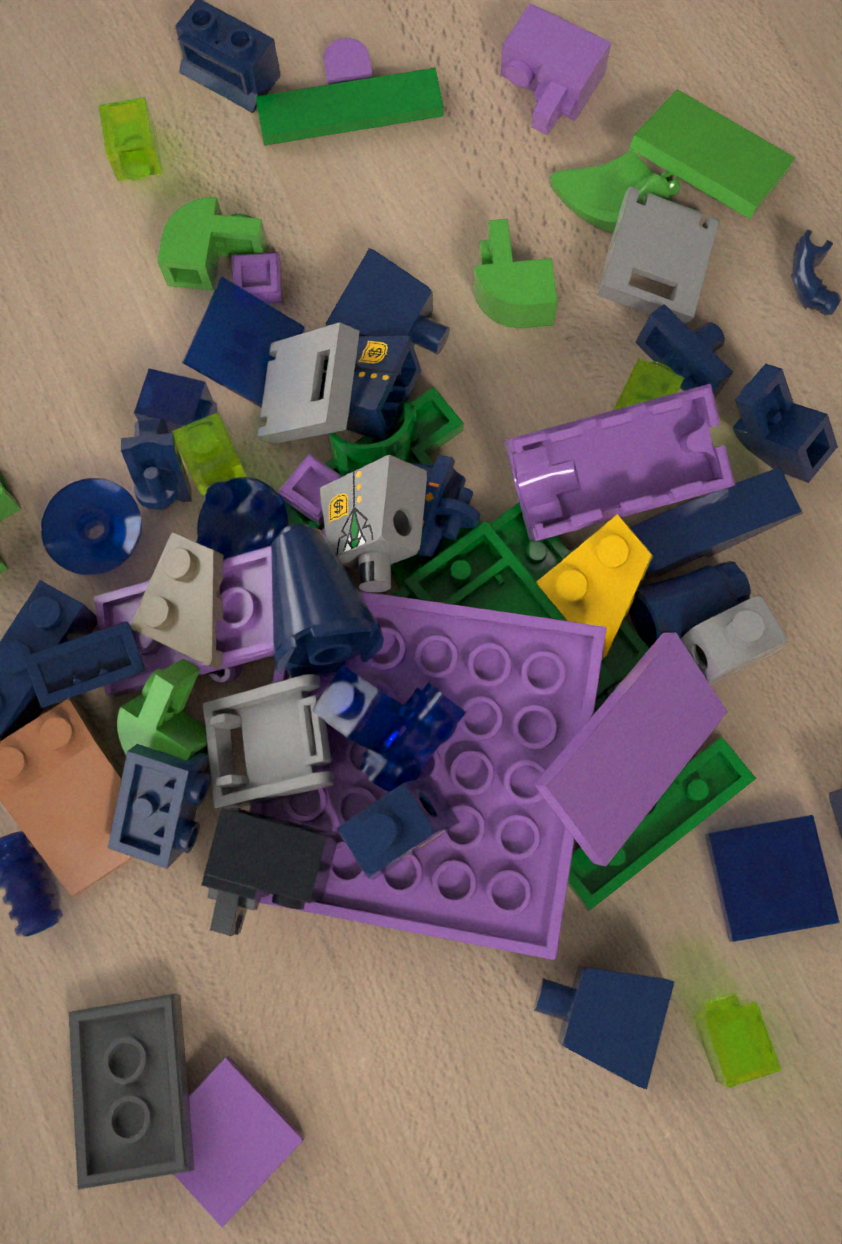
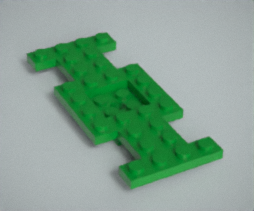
M432 387L411 402V405H415L417 421L414 422L411 432V450L408 462L410 464L435 465L429 458V455L464 429V422L436 388ZM403 412L392 436L401 429L404 423ZM363 436L355 443L368 445L382 441ZM333 458L325 463V465L339 474ZM280 496L274 499L277 508L290 525L301 523L307 524L309 527L318 528L321 531L325 529L324 522L319 526L282 500ZM518 502L490 524L487 521L482 523L479 519L478 525L475 528L460 527L455 540L444 537L437 556L431 561L421 558L417 553L391 564V574L402 587L391 596L567 621L536 582L560 563L570 551L557 535L538 541L529 540L520 502ZM625 618L613 641L609 655L602 660L594 714L616 689L615 685L628 675L650 649ZM720 737L685 765L607 866L593 864L581 847L574 851L568 886L586 910H592L757 778L724 738Z

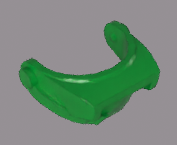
M403 402V417L405 420L401 429L382 442L368 445L356 444L341 439L334 432L328 433L333 460L339 474L345 476L387 455L409 462L411 432L414 422L417 421L415 405H411V402Z

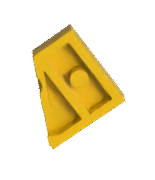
M617 514L536 583L567 621L607 628L603 660L612 649L613 641L624 617H626L635 592L648 569L653 554L621 516Z

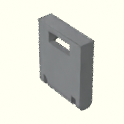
M630 186L622 201L596 295L649 315L665 304L687 325L695 315L719 219L709 216L701 227L699 226L701 212L650 193L646 194L641 205L637 203L640 190ZM633 272L674 287V289L664 298L631 286L629 281Z
M339 322L271 343L269 354L275 357L276 360L268 362L260 420L266 422V426L259 427L257 439L277 444L346 430L359 330ZM325 356H327L329 360L323 399L319 400Z
M314 674L302 675L203 703L214 809L240 808L334 785L332 772H318L317 770L318 766L331 763L323 697L316 695L308 697L307 692L321 688L320 676ZM242 727L247 776L235 775L230 730Z

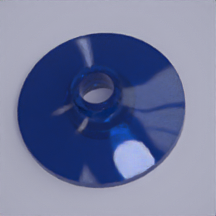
M101 478L81 479L63 487L49 501L41 519V539L48 555L63 569L79 575L103 574L123 564L136 549L142 533L141 512L132 495L119 484ZM98 525L104 526V532L96 539L89 538V532L93 527Z

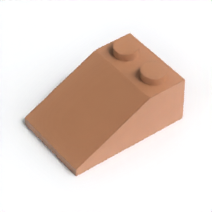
M68 698L0 741V801L70 896L75 897L134 857L108 848L123 769L87 709Z

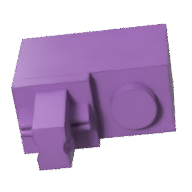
M531 3L528 5L503 43L501 76L507 78L518 87H525L534 92L533 99L536 100L537 105L533 110L532 117L534 120L531 124L532 128L548 135L562 115L576 121L606 73L611 42Z

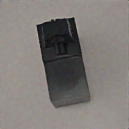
M221 808L201 886L209 888L208 898L216 900L210 931L228 936L238 935L241 933L247 909L257 910L261 898L269 896L270 893H273L271 902L283 907L300 910L304 909L305 902L310 904L323 899L339 834L241 808Z

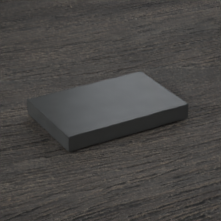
M169 994L69 1012L78 1190L195 1170L181 996L179 994Z

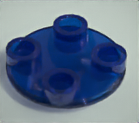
M238 477L225 482H215L207 489L205 501L199 513L196 543L223 554V560L269 547L274 539L279 536V533L289 526L285 504L274 488L259 479Z

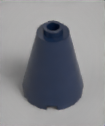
M301 523L284 528L271 544L273 653L277 671L281 674L284 669H287L290 679L308 674L325 678L346 672L345 661L358 655L361 657L362 664L373 658L383 646L384 636L381 627L322 531Z

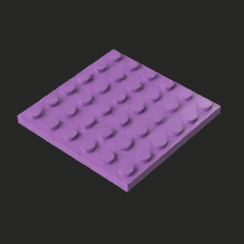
M359 591L381 627L384 636L382 649L363 664L360 655L345 661L346 672L320 678L321 688L307 692L308 697L314 695L323 697L331 763L318 766L317 770L318 772H332L334 785L250 805L249 811L339 834L323 899L310 904L305 902L304 909L294 910L556 960L575 838L534 784L594 715L607 628ZM275 666L273 683L290 679L287 669H284L280 674ZM431 776L460 823L375 880L368 879L337 828L403 783ZM419 797L422 805L424 806L426 811L431 815L429 808L427 807L425 802ZM273 893L262 897L260 903L283 907L271 902Z

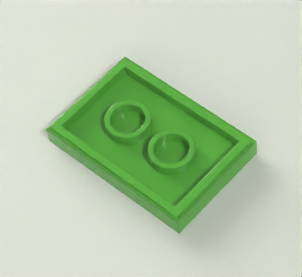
M678 89L634 134L629 147L631 150L751 219L789 172L796 157Z

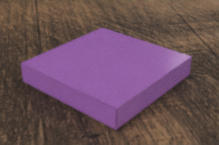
M229 1056L189 1096L195 1170L173 1174L222 1228L305 1138Z

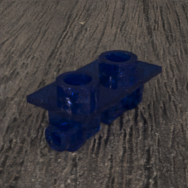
M430 682L423 689L417 687L411 697L394 716L407 729L400 736L392 728L386 726L369 749L363 753L362 756L366 760L359 768L369 776L368 780L387 792H391L405 782L418 779L424 764L441 744L452 737L458 722L466 714V711L446 697L444 693Z

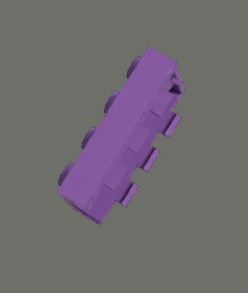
M711 384L503 440L529 540H542L610 521L617 514L624 517L735 486L726 446L713 447L709 428L720 425Z

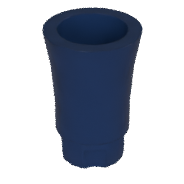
M726 561L714 567L707 565L684 575L660 582L639 585L630 606L629 614L637 634L651 648L662 633H677L681 639L696 625L749 600L751 588L745 573L738 567L736 562Z

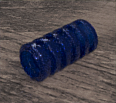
M23 831L0 838V890L5 889L6 892L2 897L4 905H11L12 910L8 913L10 920H17L18 926L14 929L16 935L28 937L60 922L63 913L61 909L54 908L53 904L57 902L55 893H48L47 889L51 886L49 878H42L41 873L45 871L43 863H36L35 858L39 855L35 847L29 846L30 840Z

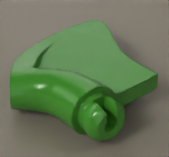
M629 150L613 161L600 166L554 172L550 180L551 188L570 210L590 224L610 233H614L623 198L630 186L640 190L637 203L641 205L647 193L669 200V197L675 196L680 189L679 179L673 180L674 174L668 171H664L660 175L652 173L633 150Z

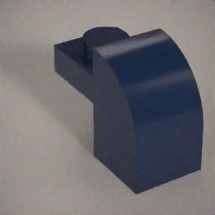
M765 363L754 378L743 387L741 393L735 399L741 415L740 419L732 427L736 437L748 451L772 469L781 467L784 474L809 483L838 447L828 414L794 403L782 368Z

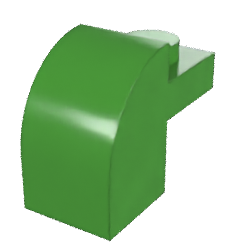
M217 197L197 199L180 207L169 218L164 227L157 260L167 286L214 290L219 257L232 258V255L267 253L268 243L262 219L253 218L241 213L230 216L222 215Z
M508 218L489 220L487 240L479 241L480 265H474L473 292L478 306L490 319L506 327L533 328L553 326L558 302L552 258L513 262Z
M183 658L164 670L157 669L145 683L142 694L120 707L117 729L119 740L126 756L127 751L136 744L184 760H188L197 752L208 755L205 725L183 712L200 668Z

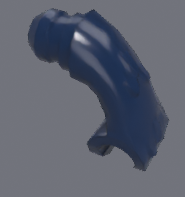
M806 230L804 235L800 237L799 242L796 243L791 278L795 286L797 298L805 310L807 308L811 310L816 309L825 316L832 315L837 309L841 297L839 293L827 289V286L822 284L823 280L817 277L815 267L823 261L833 242L826 240L823 246H815L809 238L813 231Z

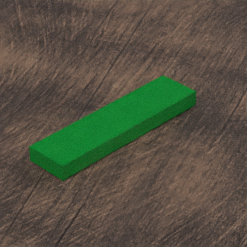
M436 67L255 96L264 146L444 117V105Z

